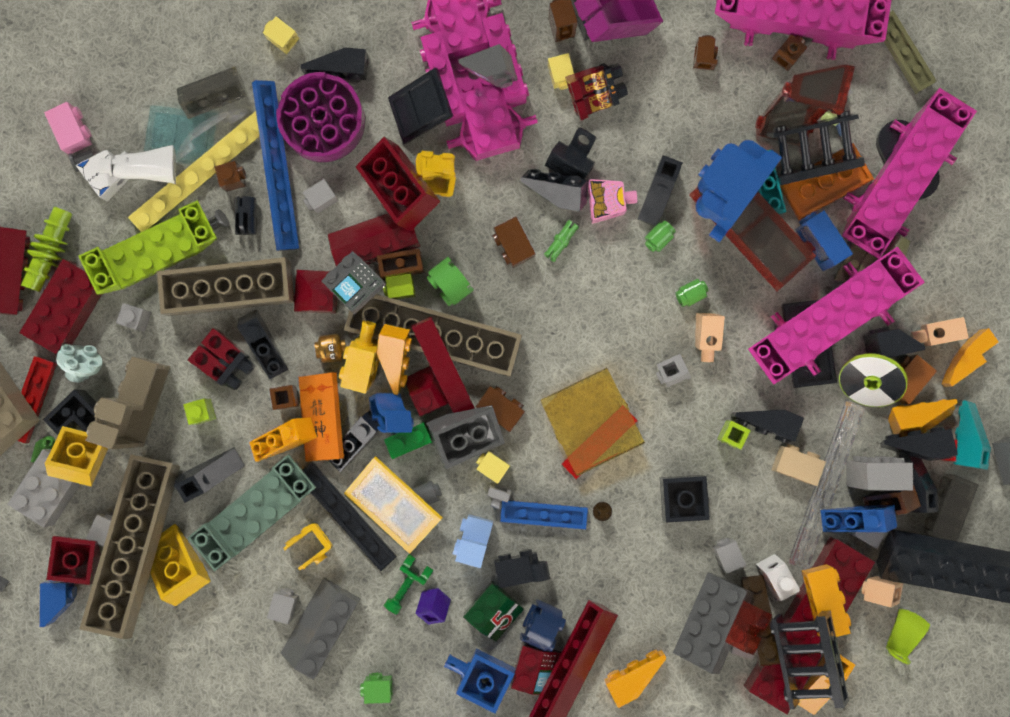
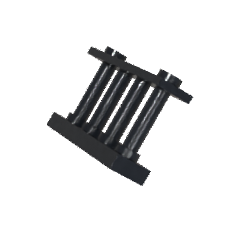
M842 111L836 113L837 117L787 128V125L774 127V131L768 132L767 137L777 138L779 153L782 157V169L777 174L779 184H789L865 166L864 157L856 156L853 153L849 121L859 119V115L850 114V111ZM840 123L844 155L842 159L835 161V158H832L828 126ZM819 128L823 153L822 164L818 165L811 163L807 130ZM798 133L803 163L801 169L793 170L790 167L786 135Z
M831 610L821 611L816 616L815 621L784 623L782 614H777L771 621L770 629L776 639L785 683L784 698L789 703V708L795 709L800 703V699L830 698V700L834 701L835 708H845L849 702ZM816 630L820 633L821 641L817 644L788 645L786 632ZM821 653V655H824L826 664L824 666L793 667L790 654ZM823 675L829 678V689L802 690L797 689L795 679L798 676Z

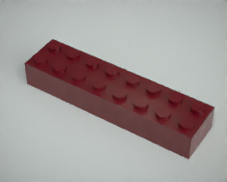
M829 537L812 568L827 564L837 570L840 582L837 584L839 591H842L846 603L843 606L846 613L875 562L841 541ZM804 582L783 616L784 623L814 621ZM816 630L786 632L788 645L817 644L821 641ZM821 653L790 654L793 667L816 666L822 656ZM757 661L744 684L745 688L750 693L788 715L790 708L789 703L784 698L785 683L781 664L759 667ZM809 676L795 677L798 690L803 689Z

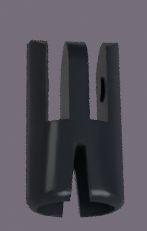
M253 196L235 197V235L257 234L256 198Z

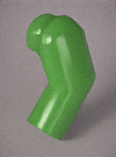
M46 436L37 441L30 462L34 463L43 449H52L56 441L55 438Z

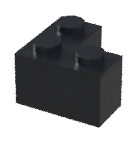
M74 389L43 420L57 435L62 426L75 429L79 425L86 432L89 424L95 421L94 407L97 402L85 390Z

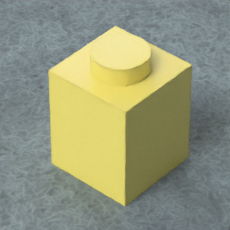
M276 16L265 25L263 31L267 40L285 54L300 39L295 30Z
M569 53L548 58V69L554 89H567L565 77L574 74Z
M490 451L487 454L482 453L476 462L479 465L477 470L497 484L510 467L508 463Z

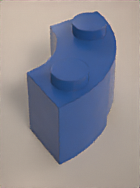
M376 393L369 397L373 421H378L379 426L377 429L380 432H412L414 421L411 417V411H407L404 408L401 393H398V395L393 393Z

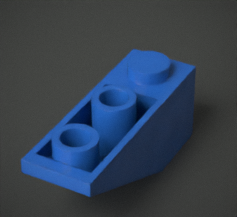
M869 505L820 510L823 532H888L897 527L894 505Z

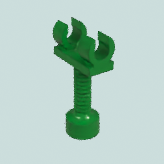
M410 554L399 569L407 574L404 583H402L403 585L400 586L397 594H395L396 596L392 599L388 598L383 605L395 615H398L402 609L400 601H402L412 583L416 580L424 586L433 572V569L426 566L421 576L411 571L409 568L416 558Z

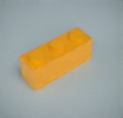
M827 564L802 570L814 621L821 611L831 610L836 637L851 634L849 629L851 620L848 613H845L843 604L846 602L837 584L840 582L837 570Z

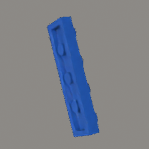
M508 500V502L502 501L500 522L586 529L588 507Z

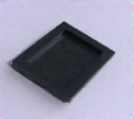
M433 68L388 97L403 144L411 142L453 117L438 68Z

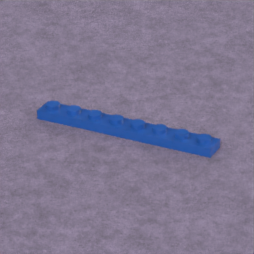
M255 80L252 82L276 251L299 249L284 140L277 124L276 112L279 106L275 81Z

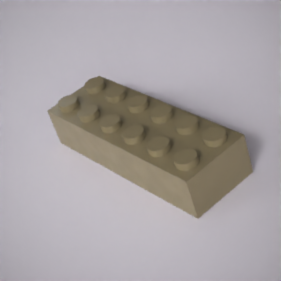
M285 257L157 271L160 313L166 316L295 303L291 261Z

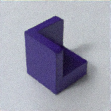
M439 588L422 591L415 614L428 625L445 622L451 599Z

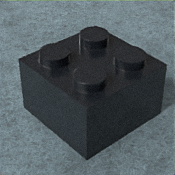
M707 476L659 477L662 520L664 522L710 520Z

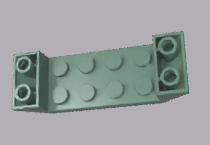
M290 454L273 466V470L210 522L203 524L188 537V540L214 572L243 551L316 488Z

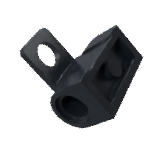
M578 127L569 146L558 141L552 149L545 166L554 172L560 173L562 176H579L581 179L586 180L596 163L587 157L596 140V136L582 127ZM579 136H586L589 140V144H583L582 142H580Z

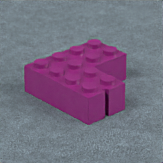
M577 0L574 3L579 17L582 21L586 22L584 26L592 42L644 36L664 22L654 0Z

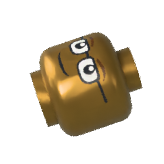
M338 334L320 336L318 342H315L317 359H321L323 363L342 360L346 348L345 340H341Z

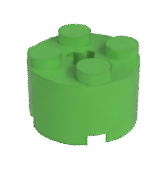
M446 257L428 272L429 276L426 278L435 289L440 287L443 291L440 293V296L448 306L451 304L455 306L473 292L474 289L469 286L470 283L453 263L448 264L451 259Z

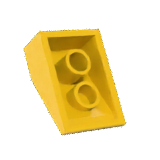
M177 524L162 532L150 574L160 599L177 606L211 582L204 564Z

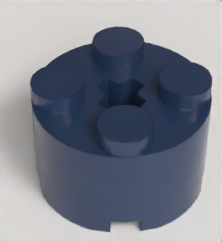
M537 599V605L532 604L522 626L526 627L525 633H520V640L543 651H552L556 645L555 637L558 631L563 630L566 619L562 618L563 612L561 609Z

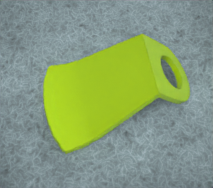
M898 609L896 621L887 641L886 649L894 658L910 665L911 661L908 656L926 635L930 624L914 612Z

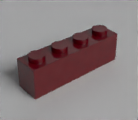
M0 227V314L17 316L18 311L22 312L23 299H19L20 290L24 291L25 289L24 286H21L24 279L21 276L22 269L27 268L28 257H24V249H29L30 236H26L27 230Z

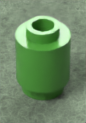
M665 220L662 223H658L644 237L646 247L652 252L655 250L660 252L674 238L673 235L676 233V230Z
M695 279L681 286L675 292V295L682 307L686 305L689 307L705 299L709 290L703 280Z

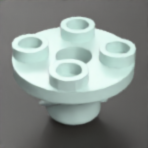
M64 344L61 346L56 357L58 366L65 371V377L75 383L83 382L89 376L97 374L102 367V358L97 353V349L91 345Z

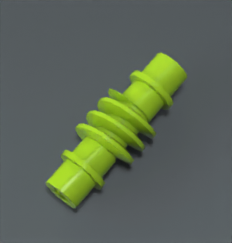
M53 207L49 219H44L46 226L43 233L34 234L33 236L40 242L30 243L36 250H27V253L33 258L29 267L24 268L26 274L21 286L41 292L45 280H50L48 273L51 266L58 267L53 260H62L56 252L65 253V250L59 245H68L62 239L65 232L70 231L68 224L73 215L72 213Z

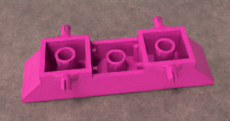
M716 0L714 13L730 24L729 28L738 29L746 33L745 46L747 44L748 46L753 45L754 34L771 35L772 32L792 34L794 36L799 35L812 38V42L827 46L828 53L826 59L829 60L831 58V60H835L837 48L853 49L855 46L885 41L892 0Z
M939 88L923 108L916 113L908 125L905 126L895 119L890 128L900 133L899 140L873 183L868 186L864 194L859 198L850 192L843 197V199L853 204L851 214L846 220L847 223L842 237L877 259L881 258L896 233L905 237L910 229L902 226V224L943 162L946 161L953 165L957 160V157L950 154V152L977 111Z
M898 246L862 271L857 272L851 262L843 266L850 276L849 280L791 320L785 322L779 312L771 316L778 326L777 329L748 350L773 385L799 367L807 366L813 376L821 372L813 361L817 355L870 319L880 316L887 326L895 322L887 310H889L892 304L925 283Z

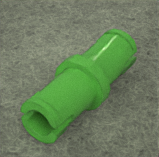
M568 220L560 233L555 235L553 243L544 253L545 257L549 259L551 256L550 260L555 262L562 250L569 245V241L574 233L579 229L578 225L574 223L572 226L573 222Z

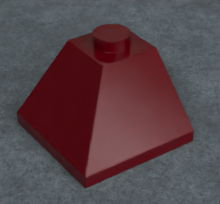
M296 270L294 312L336 314L337 297L322 283V280L330 271Z
M431 366L407 376L406 385L419 416H424L449 404Z

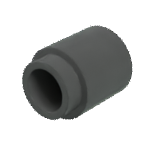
M429 481L413 488V491L429 505L440 501L439 496L442 495L438 483L434 484L433 481Z

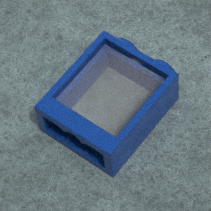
M825 210L819 214L814 211L799 221L800 226L795 230L822 271L837 265L853 254Z

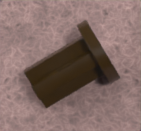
M599 502L593 508V515L599 521H606L612 515V508L606 502Z

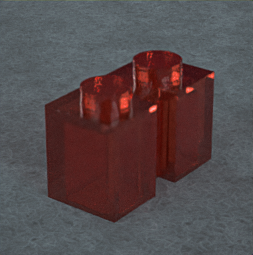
M743 601L725 642L743 652L754 655L761 641L757 634L760 629L766 630L772 614Z

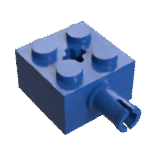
M477 648L470 662L466 663L449 654L444 665L445 668L461 675V680L456 690L457 695L496 714L515 674V667ZM489 678V681L485 684L482 683V679Z

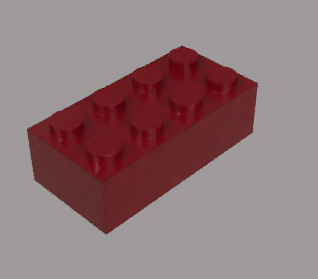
M383 137L355 166L394 222L409 231H412L441 202L427 182L417 175L415 166L399 145L386 137Z
M62 259L19 333L55 354H58L62 345H73L102 294H96L85 269L74 262Z

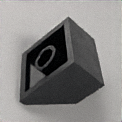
M890 326L869 330L870 335L863 336L867 354H879L890 358L926 350L925 345L900 329L890 330Z

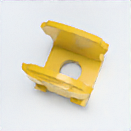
M422 150L416 157L415 167L417 175L427 182L436 195L444 197L453 196L456 181L454 169L455 156L451 153L435 155L433 154L434 152Z
M316 523L304 527L299 535L292 537L285 543L286 546L283 547L284 551H286L312 531L325 547L298 568L299 571L305 569L313 562L316 565L327 558L325 553L333 547L328 537Z

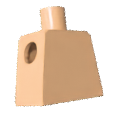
M696 313L695 347L701 350L702 362H714V350L721 351L725 316L716 313ZM711 336V340L706 343V339Z
M964 317L922 325L921 330L910 333L912 338L920 343H924L925 347L969 338ZM934 330L937 331V337L933 334Z

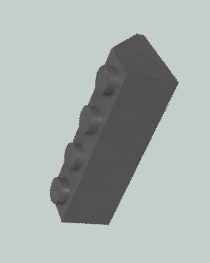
M323 578L281 651L283 657L295 670L314 680L361 598Z

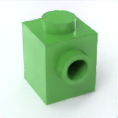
M378 672L366 676L364 683L360 685V696L364 697V704L391 703L393 698L392 676H382V673Z

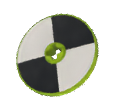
M879 354L855 356L842 366L839 374V384L845 395L854 402L869 407L891 405L900 400L907 390L908 379L904 369L893 359Z

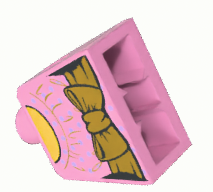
M588 180L592 223L625 215L626 204L637 203V192H624L622 181Z

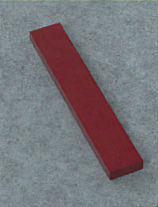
M432 317L412 325V330L453 413L475 409Z

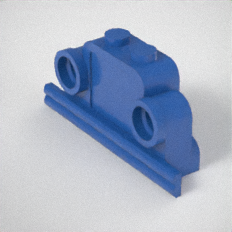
M745 140L739 146L730 143L725 145L722 150L718 148L710 158L713 161L710 166L706 164L698 174L701 177L698 182V189L703 195L697 200L695 208L701 217L711 219L717 223L709 234L717 242L723 239L782 159L772 149L767 151L752 140Z

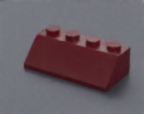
M389 213L328 234L330 250L336 266L352 251L369 265L378 262V255L421 247L415 228L409 231L397 225Z

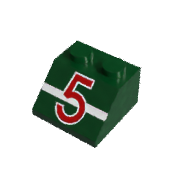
M492 580L464 612L463 618L480 633L497 642L522 613L524 608L502 588L499 589V586Z

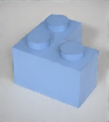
M470 514L467 519L463 518L460 531H463V536L461 540L457 539L453 555H457L456 562L481 568L493 521Z

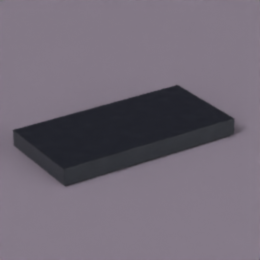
M819 300L782 304L784 321L791 320ZM832 346L821 352L813 360L821 370L815 376H813L807 366L799 367L791 373L793 388L837 383Z

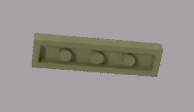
M892 10L889 14L884 43L913 91L917 94L936 83L937 80L894 10Z

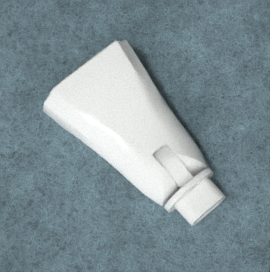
M171 145L145 152L115 155L114 159L112 155H109V158L99 159V173H109L110 176L120 179H147L176 184L175 148Z

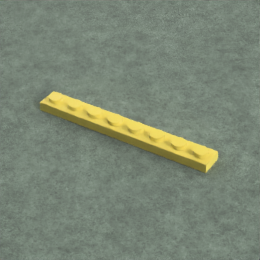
M256 111L176 177V184L168 183L128 217L141 232L151 228L215 175L214 166L229 163L260 137Z

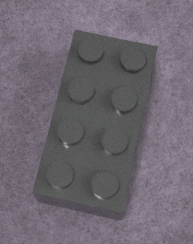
M708 572L673 653L711 674H720L754 593L716 574Z

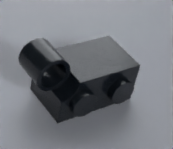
M532 549L519 551L520 555L512 557L511 553L502 554L494 561L499 589L551 579L547 561H538L537 552H532Z

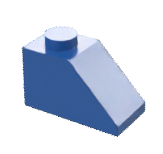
M52 580L40 583L39 627H46L54 623L74 602L77 596V587L74 586V583Z

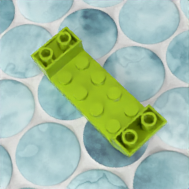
M194 201L179 208V215L104 250L96 247L79 255L78 257L96 294L100 295L125 289L157 274V271H163L203 252L211 245L217 237L199 201Z

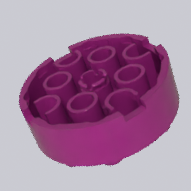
M325 72L309 73L295 79L286 87L281 95L276 112L278 128L285 141L303 158L314 162H332L345 157L359 144L365 129L364 109L355 90L342 78L326 74ZM325 114L323 121L317 120L319 115Z

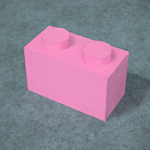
M65 102L44 112L62 151L67 154H73L92 145L90 137H92L91 132L86 125H83L81 121L83 115L77 106L74 107L70 103Z

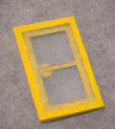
M376 456L344 492L351 501L409 554L443 518Z

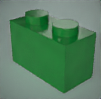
M426 422L414 426L411 433H398L384 439L391 458L395 459L432 443L433 440Z

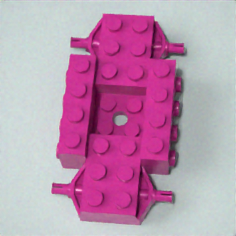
M428 0L425 17L411 23L414 31L426 27V30L429 29L432 33L420 37L423 46L420 54L422 61L428 63L429 69L425 70L426 73L433 68H438L453 113V117L445 121L446 127L462 122L460 136L446 141L448 149L461 146L475 161L519 149L526 126L538 124L536 115L521 118L513 109V107L526 104V97L529 96V91L526 83H523V71L521 65L517 63L516 48L511 43L510 28L505 23L503 13L487 17L490 8L502 5L501 0ZM500 44L511 55L518 80L512 82L513 84L506 88L496 87L481 78L473 80L469 78V71L459 64L458 59Z

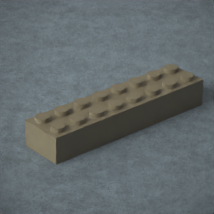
M377 294L355 315L349 310L344 328L345 331L360 335L362 321H371L376 323L372 339L378 340L379 333L384 324L409 329V338L412 339L410 350L421 353L424 352L411 326L432 317L453 362L511 378L522 338L521 334Z
M130 454L79 628L80 630L119 639L132 638L180 466Z

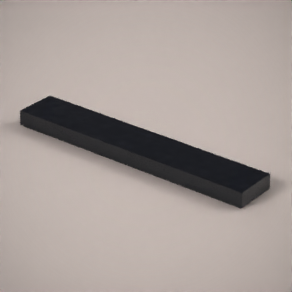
M311 461L302 469L316 486L311 494L373 564L382 571L397 555L317 465Z

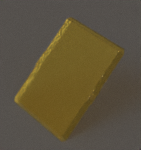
M608 368L600 370L540 400L555 430L556 439L562 445L577 476L645 443L629 412L628 404L622 398Z

